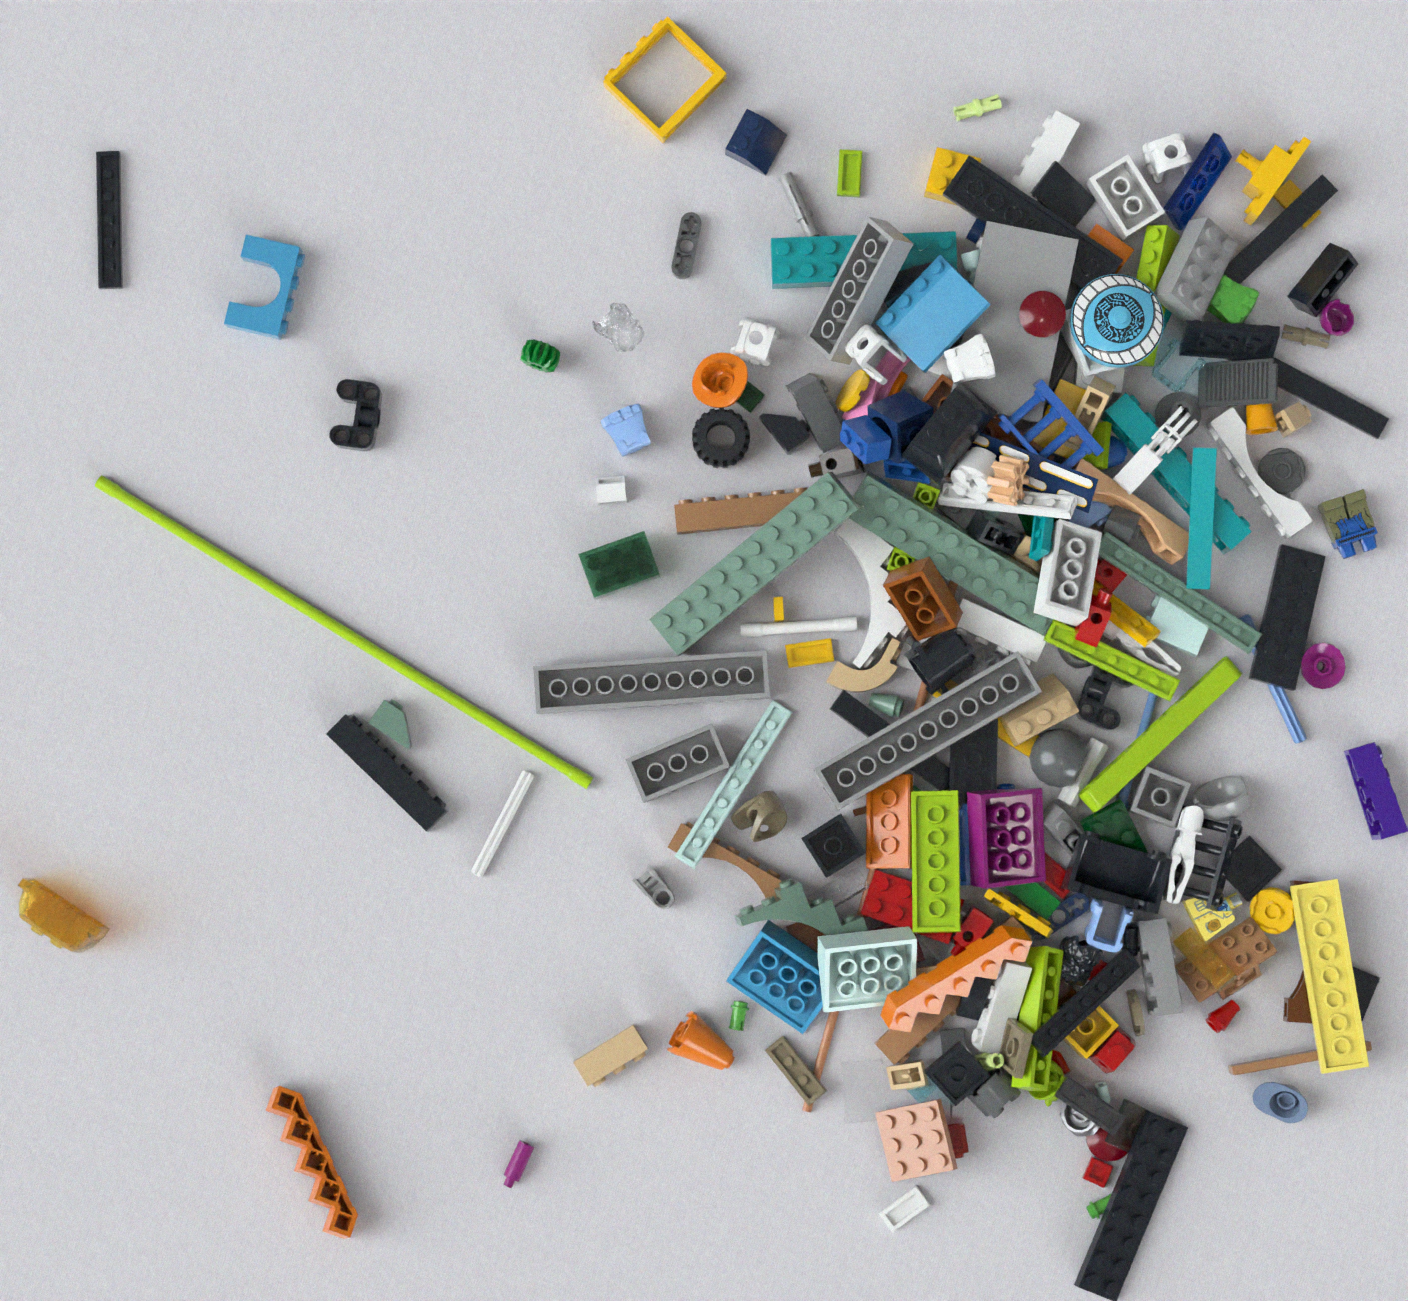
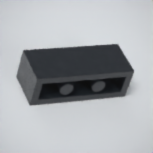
M1329 243L1287 297L1298 310L1317 317L1358 266V262L1349 250Z

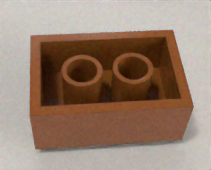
M930 556L891 570L883 584L908 628L918 641L957 627L963 611Z

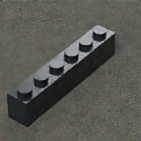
M345 714L326 735L426 832H429L448 812L444 809L447 804L437 795L433 798L427 792L430 788L421 779L417 782L411 777L413 771L404 763L400 766L394 760L397 756L388 747L383 749L377 743L380 739L371 731L366 733L361 728L363 723L354 714L351 717Z

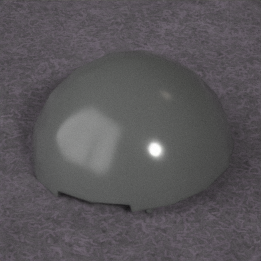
M1061 728L1048 730L1040 735L1031 747L1029 757L1031 769L1037 778L1048 786L1058 788L1072 786L1077 780L1082 763L1088 753V746L1079 735L1071 730Z

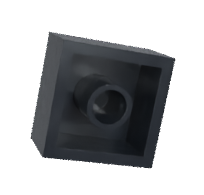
M841 813L801 838L826 878L866 854Z

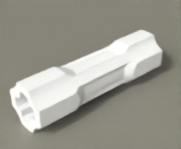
M1092 737L1087 743L1088 753L1082 763L1075 784L1063 787L1057 798L1073 808L1076 807L1080 800L1079 792L1087 785L1094 770L1108 749L1107 745Z

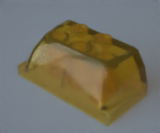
M22 878L18 884L23 889L19 901V917L31 925L30 929L40 936L44 934L51 939L49 942L60 949L64 947L71 952L82 953L93 948L110 930V928L36 879Z

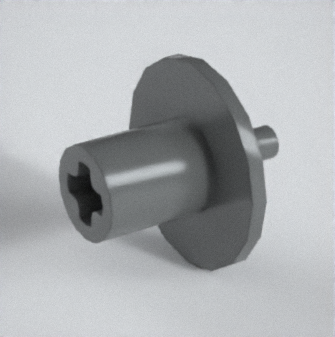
M1173 392L1164 396L1157 404L1155 420L1160 429L1173 413L1182 406L1184 410L1169 426L1173 428L1187 412L1190 413L1191 416L1176 431L1180 435L1184 428L1196 419L1198 422L1184 436L1186 437L1192 434L1199 426L1201 408H1198L1197 401L1189 394Z

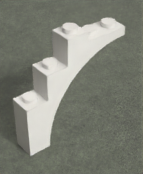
M848 519L840 526L835 535L845 543L858 560L868 583L871 601L868 633L858 656L852 663L859 670L862 666L868 667L875 658L871 654L876 647L881 650L888 641V638L885 637L887 634L894 639L897 635L903 637L909 628L899 611L889 603L891 598L883 587L889 573L881 568V565L883 564L885 567L888 565L894 548L876 534Z

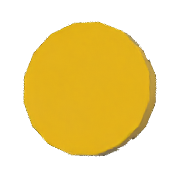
M859 369L854 372L841 388L835 402L840 411L847 412L859 402L861 390L865 391L867 389L870 376L864 370Z
M1269 887L1262 889L1253 897L1250 903V916L1262 931L1270 934L1282 933L1289 929L1295 921L1292 898L1280 888Z

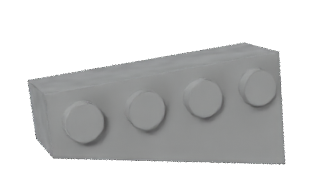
M1166 918L1136 921L1148 1014L1163 1016L1183 1013L1182 996L1178 987L1179 975L1174 965V959H1176L1175 949L1173 945L1171 946L1169 937L1172 936L1171 923L1167 922Z

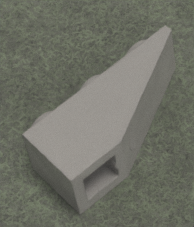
M1052 802L1043 810L1044 828L1072 857L1079 835L1084 833L1063 809Z

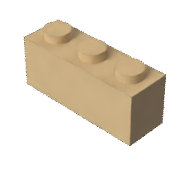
M633 1024L576 1059L573 1063L586 1085L593 1084L596 1087L606 1081L605 1076L610 1072L616 1075L627 1068L625 1063L631 1059L637 1062L645 1057L646 1053L644 1051L648 1047Z

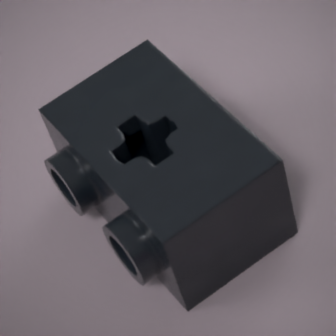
M978 509L966 528L977 541L1010 555H1014L1024 538V535L1013 524Z

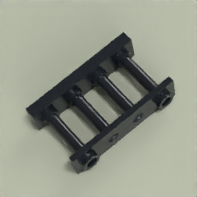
M1230 817L1229 824H1224L1204 818L1202 828L1226 833L1222 847L1196 841L1195 850L1220 857L1216 870L1194 864L1191 873L1212 878L1213 883L1210 892L1186 886L1182 895L1207 901L1206 908L1218 912V908L1222 906L1224 901L1223 890L1236 842L1242 835V821ZM1179 830L1175 831L1170 853L1173 849L1176 839L1180 835ZM1181 861L1175 870V886L1182 874Z

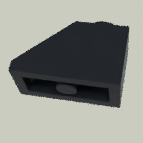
M765 413L759 416V420L787 455L810 438L808 433L810 428L802 419L798 421L796 417Z

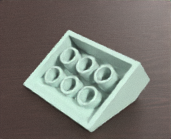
M909 926L818 936V966L824 1013L884 1006L889 993L894 990L898 992L909 985L908 982L916 977L917 938Z

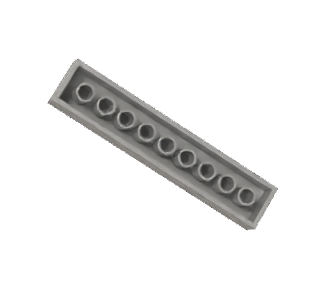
M767 650L533 666L537 714L770 699Z
M1017 651L816 767L814 771L838 811L1039 695L1042 691Z

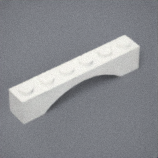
M1233 407L1207 425L1208 435L1214 442L1218 441L1222 447L1220 449L1222 455L1227 461H1232L1235 466L1234 472L1241 480L1244 478L1248 484V492L1254 499L1258 498L1262 504L1260 506L1262 512L1267 518H1272L1275 523L1274 529L1281 537L1284 536L1287 539L1313 522L1300 502L1288 499L1275 492L1257 474L1247 452L1246 425Z

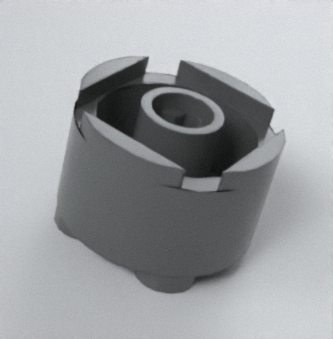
M1003 1067L997 1068L994 1071L988 1070L991 1077L967 1096L986 1117L990 1115L993 1118L998 1117L1004 1111L1003 1106L1009 1100L1013 1102L1021 1094L1018 1088L1011 1087L1012 1075Z

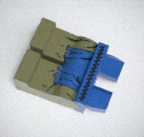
M1364 489L1322 502L1318 505L1333 548H1338L1343 559L1356 555L1353 543L1358 541L1361 543L1363 552L1377 548L1375 535L1378 532L1366 502L1367 497Z

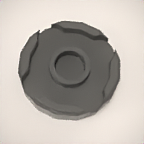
M1277 448L1269 451L1262 458L1258 466V475L1275 492L1287 494L1293 492L1301 485L1305 477V465L1302 458L1292 450Z

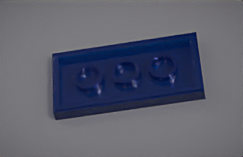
M1213 132L1163 208L1175 229L1181 232L1184 231L1189 220L1192 219L1232 158L1222 137L1217 133Z

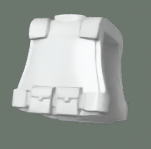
M1182 132L1145 143L1142 146L1144 161L1148 165L1147 170L1155 184L1163 182L1165 171L1180 167L1183 176L1190 172L1189 164L1192 163V159L1187 152ZM1168 146H1173L1176 155L1173 159L1165 155L1164 151Z
M746 317L745 320L742 319L738 326L742 328L738 343L735 347H731L730 353L738 356L746 363L749 361L752 365L769 367L771 360L768 358V352L773 338L778 339L780 332L776 330V326L765 325L749 317ZM752 332L763 336L760 344L755 345L750 342L749 336Z
M865 324L847 343L845 351L851 358H855L857 363L872 379L885 385L888 380L868 360L881 345L903 363L906 361L907 355L890 338H887L885 335H879L874 327ZM868 340V345L860 350L861 343Z
M982 334L975 335L966 343L944 352L954 385L970 380L996 377L994 362L988 344Z

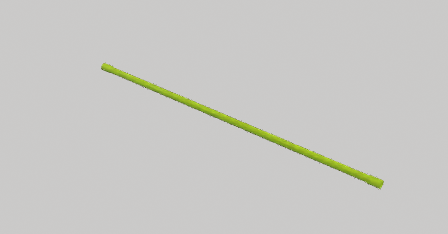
M101 475L96 481L95 487L102 492L118 499L555 768L573 782L585 789L592 782L594 777L565 762L149 506L105 476Z

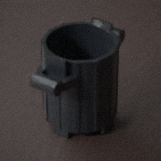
M958 627L933 635L922 644L914 636H908L906 639L907 644L912 649L904 655L914 671L927 686L925 689L931 695L935 692L943 695L950 691L945 686V683L973 664V660L976 659V656L973 655L975 650L970 643L967 645L962 636L957 634L956 630H958Z

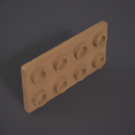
M1249 917L1175 965V969H1177L1179 977L1198 1002L1204 1001L1216 992L1224 1000L1260 977L1262 974L1258 965L1275 955L1277 950L1254 919Z

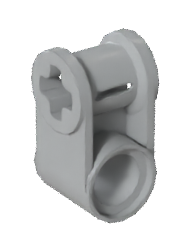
M651 866L647 867L648 871L640 878H635L633 882L658 908H670L675 900L673 892ZM661 892H667L670 895V901L666 905H660L657 901V897Z

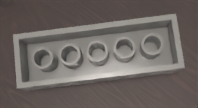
M867 216L805 336L830 361L851 364L853 358L845 351L847 343L862 326L872 324L913 246L909 239L885 220Z

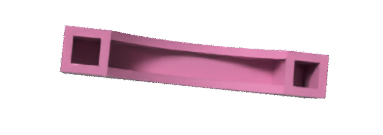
M888 350L876 367L888 382L882 385L870 377L867 389L865 391L861 390L859 394L861 396L859 402L851 410L844 412L841 417L844 420L864 415L868 416L867 405L888 397L897 376L911 359L907 356L906 361L903 363Z

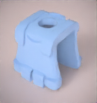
M640 404L622 408L601 420L603 429L611 436L622 457L651 445L643 422V410Z
M1093 898L1090 905L1092 911L1089 925L1087 924L1085 928L1086 941L1095 948L1109 952H1118L1123 946L1121 941L1126 925L1132 921L1133 909L1125 906L1122 907L1114 939H1107L1094 935L1103 909V903L1101 899Z

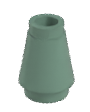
M872 693L869 706L891 717H900L905 700L900 698V695Z

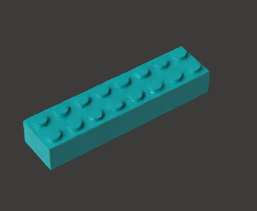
M956 231L902 233L913 243V246L900 271L933 262L939 255L944 257L958 270ZM857 235L771 238L772 289L831 287Z
M1125 393L1102 414L1101 420L1111 423V431L1119 439H1122L1129 451L1135 455L1145 444L1149 445L1153 441L1151 437L1159 428L1155 425L1156 420L1149 412L1144 413L1139 407L1141 404L1132 394L1129 396ZM1158 445L1153 451L1157 452L1160 446ZM1178 446L1177 448L1174 447L1169 454L1165 452L1161 456L1163 460L1150 474L1190 517L1192 465L1186 459L1188 456L1185 451ZM1215 486L1212 542L1224 555L1231 551L1252 531L1249 529V522L1243 516H1237L1233 511L1235 508L1232 503L1226 498L1223 500L1218 495L1219 490Z

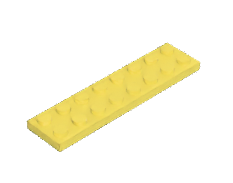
M1338 879L1290 886L1320 1073L1325 1074L1369 1067Z

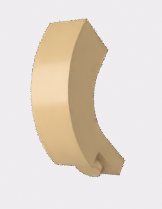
M892 638L880 661L874 667L867 670H855L837 661L826 683L839 690L852 693L866 692L881 686L897 669V666L891 664L890 661L891 659L896 661L902 650L898 647L900 642Z

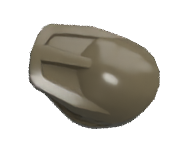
M764 791L732 814L731 820L740 830L753 826L749 836L753 842H758L777 835L787 823V813L782 800L774 791ZM761 825L769 827L765 832L759 831Z

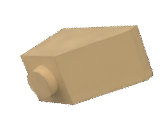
M1300 401L1274 416L1278 430L1283 438L1311 422L1309 409L1306 405L1302 406Z

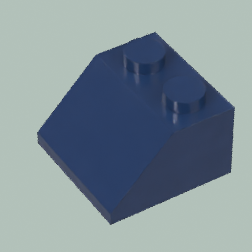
M746 109L725 148V155L766 176L787 134L768 119Z

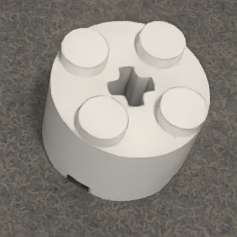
M972 447L971 450L966 451L951 472L954 492L976 499L980 503H985L989 499L988 491L993 486L987 484L988 476L994 477L995 475L991 466L996 461L995 458L997 456L981 447Z

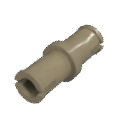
M1287 324L1284 325L1283 330L1292 332V334L1282 332L1281 339L1300 342L1303 346L1309 344L1327 349L1329 343L1319 341V339L1329 341L1330 334L1311 331L1308 327L1302 329Z

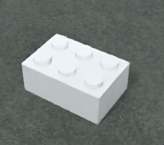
M1128 154L1090 177L1086 183L1123 242L1145 229L1147 225L1158 221L1165 214L1164 209Z

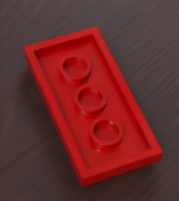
M875 870L860 914L895 927L909 926L913 932L912 882ZM961 899V910L965 901L964 899ZM954 932L916 934L950 945Z

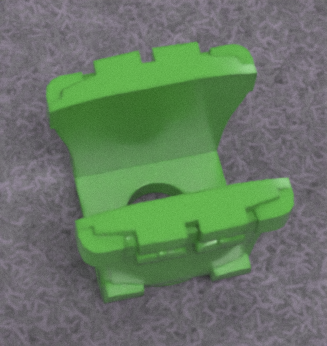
M1223 275L1206 311L1212 313L1224 323H1244L1256 304L1259 292L1254 288L1242 286Z

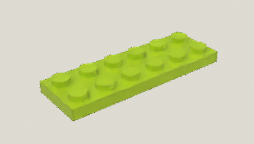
M959 791L911 792L913 933L961 932Z

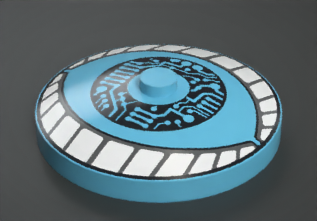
M1110 274L1094 279L1079 292L1072 304L1070 329L1073 339L1079 349L1089 359L1103 366L1122 368L1141 362L1156 348L1163 333V311L1156 295L1144 283L1127 275Z

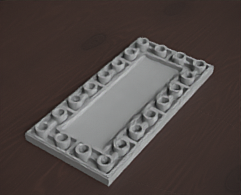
M987 221L973 287L991 305L963 333L961 345L975 335L982 334L988 344L994 362L996 377L970 380L962 384L995 409L997 415L1001 413L1006 417H1010L1034 395L1033 392L1036 389L1033 384L1036 381L1042 379L1049 386L1060 333L1059 330L1056 334L1045 338L1035 337L1026 333L1019 320L1020 306L1028 295L1037 291L1054 293L1062 300L1065 306L1079 240ZM953 383V385H952V390H951V392H952L953 389L957 386V385H954V383ZM1045 401L1043 403L1039 402L1021 420L1038 423L1042 419Z

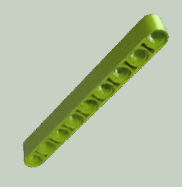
M1228 656L1219 660L1078 794L1080 799L1093 813L1101 809L1237 681L1243 673Z

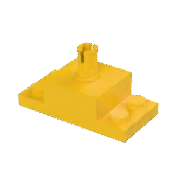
M1303 137L1300 142L1295 140L1287 152L1275 144L1265 159H1261V161L1249 154L1245 149L1242 150L1235 162L1251 171L1252 177L1241 192L1253 199L1244 211L1247 214L1243 220L1250 226L1254 223L1312 141L1306 137Z

